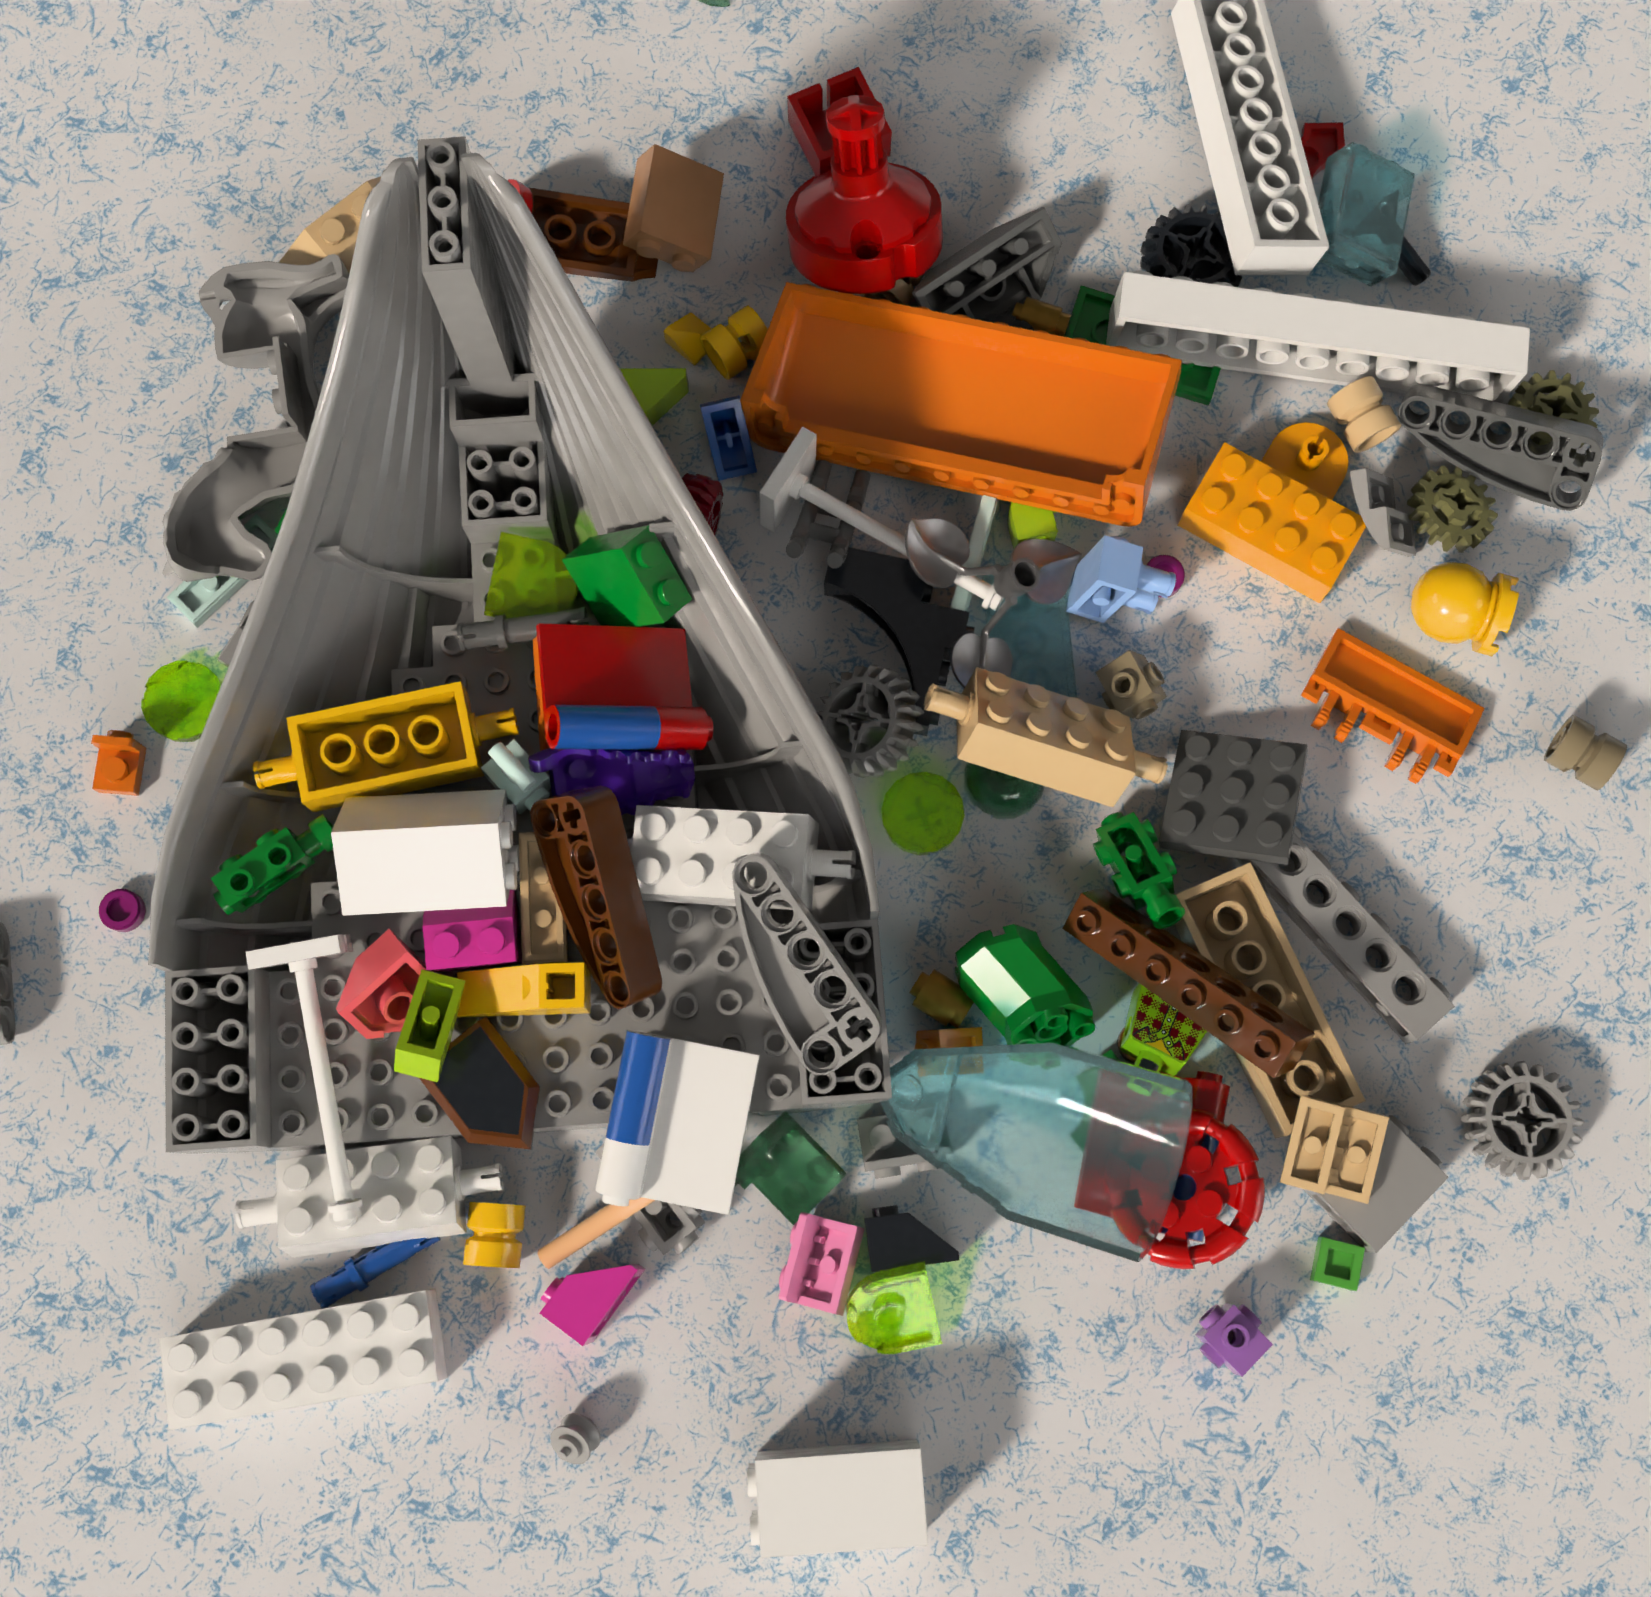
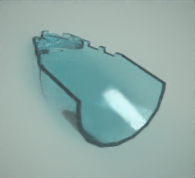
M1056 1042L915 1049L904 1056L901 1061L890 1067L892 1098L880 1103L888 1118L886 1122L892 1135L937 1169L941 1168L961 1183L960 1186L971 1194L975 1193L989 1203L1005 1219L1135 1262L1141 1261L1150 1251L1170 1205L1184 1157L1193 1106L1192 1085L1188 1080Z

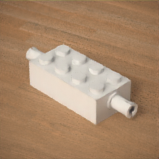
M636 805L633 837L627 839L642 900L736 906L732 871L735 864L741 858L752 853L769 855L776 862L809 911H812L815 876L853 879L855 875V868H851V865H856L854 850L835 851L817 849L819 823L809 814ZM749 862L745 867L744 876L750 885L757 887L765 883L767 872L761 863ZM775 900L770 907L771 909L793 910L792 906L784 900Z
M452 1136L345 1150L353 1198H362L363 1206L360 1207V1216L342 1221H334L333 1213L328 1211V1205L335 1203L327 1153L276 1160L275 1195L273 1197L245 1201L238 1200L235 1204V1210H241V1214H235V1219L239 1229L277 1223L278 1248L292 1258L374 1247L410 1239H430L467 1233L466 1196L504 1191V1182L500 1180L504 1178L501 1163L463 1169L461 1147Z

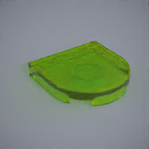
M501 532L484 615L495 618L496 615L505 614L507 618L569 610L575 601L578 587L562 561L567 556L566 553L554 544L543 540Z
M925 1261L870 1274L858 1282L850 1292L846 1302L847 1324L852 1337L858 1343L860 1342L877 1349V1353L898 1354L943 1344Z

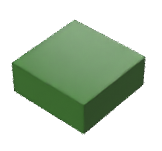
M1318 1237L1310 1280L1357 1291L1365 1248L1325 1237Z

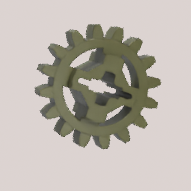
M1550 370L1544 378L1537 372L1533 374L1528 382L1523 381L1515 390L1516 393L1507 403V405L1588 424L1595 428L1598 425L1592 420L1599 413V409L1589 407V403L1595 398L1594 393L1584 395L1581 390L1585 383L1581 381L1574 386L1570 383V373H1566L1560 380L1557 379L1554 370ZM1543 431L1535 432L1530 436L1531 440L1538 445L1549 444L1553 441L1550 434Z
M1445 465L1441 466L1436 472L1429 470L1410 490L1413 495L1408 499L1407 505L1415 508V510L1408 516L1409 520L1419 521L1421 525L1416 532L1417 534L1427 532L1430 535L1428 544L1431 546L1436 541H1440L1445 552H1448L1454 545L1459 553H1463L1469 546L1474 549L1494 530L1495 527L1491 523L1498 517V513L1489 510L1496 502L1495 498L1485 497L1484 495L1488 486L1486 484L1477 486L1474 483L1476 477L1469 475L1467 478L1463 477L1462 469L1458 467L1451 473H1449Z

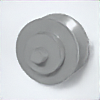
M570 1413L562 1419L561 1426L553 1430L550 1440L554 1451L560 1459L572 1464H583L589 1459L591 1451L599 1446L601 1437L598 1428L591 1419L578 1413Z

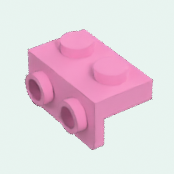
M801 1212L798 1221L791 1230L790 1243L792 1246L787 1265L783 1267L779 1277V1299L843 1316L865 1228Z

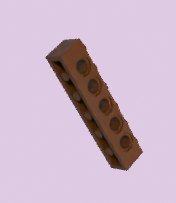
M1105 888L1082 892L1062 928L1274 1079L1295 1068L1315 1035L1313 1031L1168 931L1155 928L1149 918Z

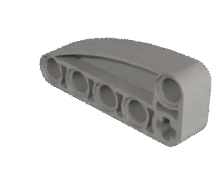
M752 853L741 858L735 864L732 871L739 924L754 974L780 1029L803 1066L815 1075H827L869 1048L877 1040L882 1028V1017L776 862L769 855ZM749 862H758L765 867L767 879L762 886L755 887L746 881L744 870ZM775 900L787 901L792 906L793 918L790 923L780 924L772 918L770 907ZM802 938L813 939L820 948L819 958L814 961L802 960L796 952L798 940ZM829 976L841 978L846 985V995L839 999L828 997L822 989L823 980ZM856 1015L860 1021L868 1018L871 1021L867 1029L870 1034L865 1036L861 1030L853 1033L850 1030L854 1022L851 1017ZM818 1040L829 1042L835 1050V1058L829 1062L816 1060L811 1053V1045Z

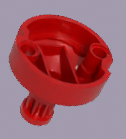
M852 95L833 102L826 113L827 129L832 135L834 150L830 162L831 169L817 177L813 176L804 182L794 192L786 208L785 219L790 257L801 275L823 288L853 294L882 292L894 288L896 281L901 278L919 277L937 260L943 245L941 198L935 186L925 176L908 167L888 162V156L882 145L881 130L885 124V112L882 104L875 98L865 95Z

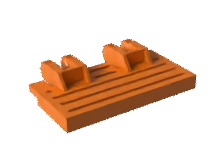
M1339 628L1332 635L1301 694L1302 697L1317 704L1323 692L1328 693L1311 723V726L1317 730L1325 726L1330 718V712L1333 707L1345 713L1334 736V739L1341 743L1344 742L1360 712L1365 713V716L1359 728L1390 745L1397 733H1401L1384 767L1393 771L1402 763L1407 748L1416 752L1419 756L1410 769L1407 779L1415 784L1423 777L1435 752L1439 754V757L1433 769L1450 777L1458 760L1462 757L1485 709Z

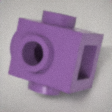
M1225 1303L1222 1307L1218 1304L1213 1305L1199 1320L1202 1328L1195 1334L1204 1343L1199 1350L1217 1368L1224 1364L1233 1374L1241 1377L1273 1345L1258 1329L1262 1322L1243 1304L1239 1308L1234 1304ZM1232 1330L1233 1339L1229 1342L1228 1333Z

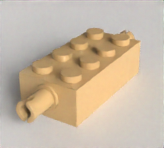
M976 667L962 693L931 684L925 696L924 710L956 719L957 759L1106 806H1115L1134 776L1159 784L1167 771L1168 763H1166V758L1135 750L1129 716L1123 715L1117 710H1108L1086 703L1077 697H1068L1046 690L1040 685H1031L1009 678L1000 672H991Z

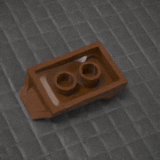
M529 187L533 197L532 215L566 274L630 282L656 277L659 259L643 257L636 250L623 245L630 203Z

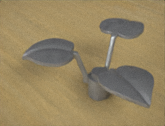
M913 518L908 522L905 534V548L910 565L916 575L928 585L937 588H947L954 583L957 573L962 576L992 574L994 576L993 586L996 593L1005 598L1003 605L982 629L981 636L973 633L965 634L954 643L951 649V670L963 688H965L976 667L991 672H1000L1010 677L1012 670L1010 648L1001 638H989L991 630L1009 608L1017 604V598L1023 594L1031 601L1042 605H1050L1059 601L1066 594L1074 570L1082 556L1077 550L1059 542L1045 539H1028L1019 543L1013 549L1010 555V563L1004 567L1000 564H995L990 567L966 568L962 565L968 560L969 544L963 531L955 524L937 518Z

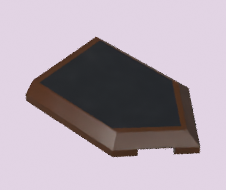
M485 1017L450 1042L438 1082L419 1079L468 1143L532 1150L533 1128L540 1086L493 1024Z

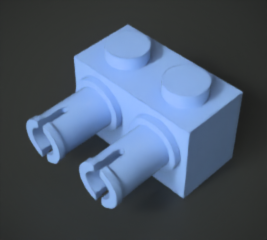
M1104 535L1077 564L1074 570L1066 612L1101 623H1105L1122 605L1151 614L1156 607L1159 596L1167 599L1172 594L1176 583V574L1144 565L1142 561L1143 547L1129 543L1123 537Z

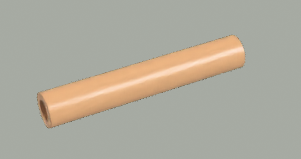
M641 1197L636 1200L630 1199L629 1206L608 1204L538 1250L540 1261L546 1268H552L655 1200Z

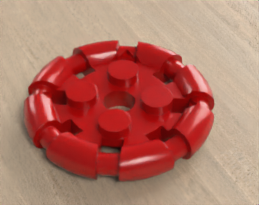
M1190 1107L1172 1108V1112L1158 1116L1154 1112L1143 1117L1128 1128L1120 1137L1123 1139V1142L1116 1154H1110L1104 1176V1197L1109 1196L1112 1208L1109 1216L1122 1239L1134 1251L1139 1248L1150 1255L1151 1262L1174 1269H1195V1264L1208 1261L1214 1265L1225 1260L1240 1249L1249 1239L1245 1235L1253 1222H1259L1265 1198L1264 1178L1259 1177L1256 1166L1259 1158L1244 1134L1233 1124L1227 1126L1216 1119L1217 1114ZM1177 1129L1181 1142L1165 1146L1162 1133ZM1207 1135L1219 1141V1145L1213 1154L1201 1146ZM1138 1150L1150 1156L1143 1162L1141 1171L1130 1165ZM1238 1167L1242 1182L1230 1185L1226 1170ZM1182 1175L1191 1176L1196 1183V1192L1188 1200H1178L1172 1192L1173 1182ZM1139 1190L1143 1206L1130 1208L1126 1193ZM1226 1204L1238 1210L1230 1226L1218 1220ZM1155 1222L1168 1229L1160 1241L1148 1234ZM1203 1230L1205 1243L1191 1246L1188 1233Z

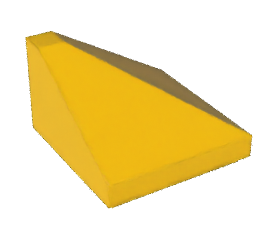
M692 312L670 324L663 331L665 342L694 366L706 355L700 341V336L711 328Z

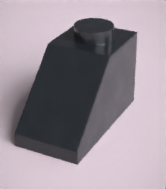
M898 1205L872 1208L873 1217L864 1218L871 1272L960 1260L959 1252L914 1216L910 1213L899 1214Z

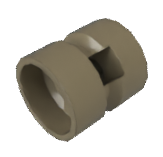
M1572 715L1561 726L1544 755V761L1563 772L1570 769L1575 770V779L1598 791L1609 781L1625 756L1627 744L1607 733L1599 736L1595 735V726Z

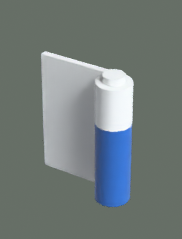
M627 1030L595 1188L596 1192L603 1194L602 1202L616 1206H629L630 1199L636 1200L642 1197L729 1215L760 1055L647 1032Z

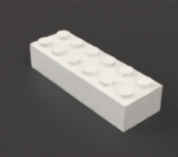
M436 1289L159 1338L169 1431L437 1382L448 1378Z

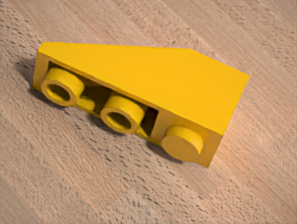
M584 962L531 964L457 972V978L466 981L457 1017L591 1013V974Z

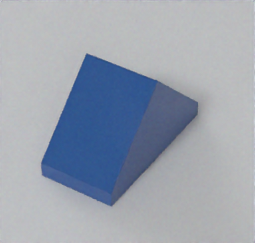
M740 395L700 404L718 481L756 473L757 468L740 402Z

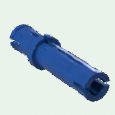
M418 1238L376 1246V1248L356 1259L350 1257L344 1261L343 1267L311 1284V1292L317 1303H320L322 1309L328 1308L358 1289L361 1292L368 1288L370 1281L414 1256L424 1248L440 1241L441 1238Z

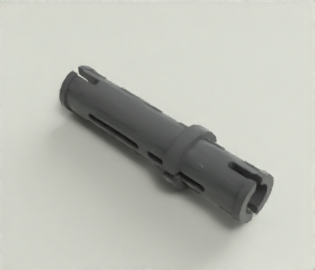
M584 606L577 609L507 618L503 614L496 615L495 619L491 621L458 623L457 636L476 635V637L464 638L463 640H458L462 651L498 645L500 649L509 648L511 643L533 640L537 636L536 626L539 623L572 624V620L588 618V613ZM589 622L575 623L572 625H589Z

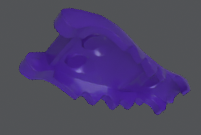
M547 748L528 757L531 772L542 773L549 770L552 796L576 789L600 785L606 786L615 794L621 816L626 813L635 815L636 805L653 806L657 800H666L674 796L688 798L695 782L694 763L691 755L685 750L670 749L650 752L618 749Z

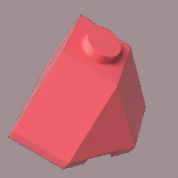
M389 928L355 959L336 1007L337 1012L366 1039L384 1038L385 1033L401 1032L421 970H426V965Z

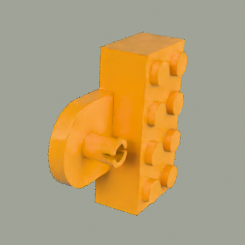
M1309 422L1293 424L1279 432L1261 461L1224 442L1177 525L1318 603H1321L1333 587L1366 528L1361 515L1333 501L1348 471L1349 460L1345 445L1332 430Z

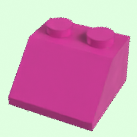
M510 890L507 906L424 911L423 937L426 970L443 972L521 964L522 952L515 890Z
M632 1264L572 1274L566 1277L562 1276L560 1279L556 1277L541 1297V1300L546 1305L539 1314L580 1345L585 1346L592 1343L645 1271V1268L640 1264Z

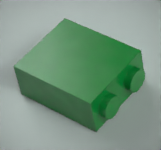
M649 525L589 537L562 559L601 626L639 627L665 623L692 600L656 534L649 531Z

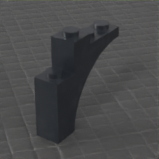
M849 547L845 562L839 568H831L828 565L824 580V595L846 602L863 612L893 642L906 667L910 683L912 684L911 689L920 696L914 705L921 707L924 711L922 715L916 718V723L921 724L924 730L914 732V734L927 736L929 724L938 726L940 714L924 710L926 693L931 684L946 687L950 662L943 661V659L950 661L951 649L961 636L968 633L974 634L975 627L967 625L970 612L928 604L931 600L933 586L928 585L916 575L908 559Z

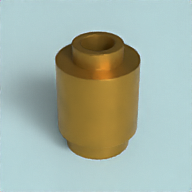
M1026 297L1024 304L1016 302L1012 314L1016 319L1028 322L1034 330H1043L1058 336L1065 335L1071 316L1062 312V307L1030 297Z
M935 969L930 976L922 971L909 992L916 997L912 1003L914 1007L945 1027L949 1023L953 1027L958 1028L974 1003L958 983Z

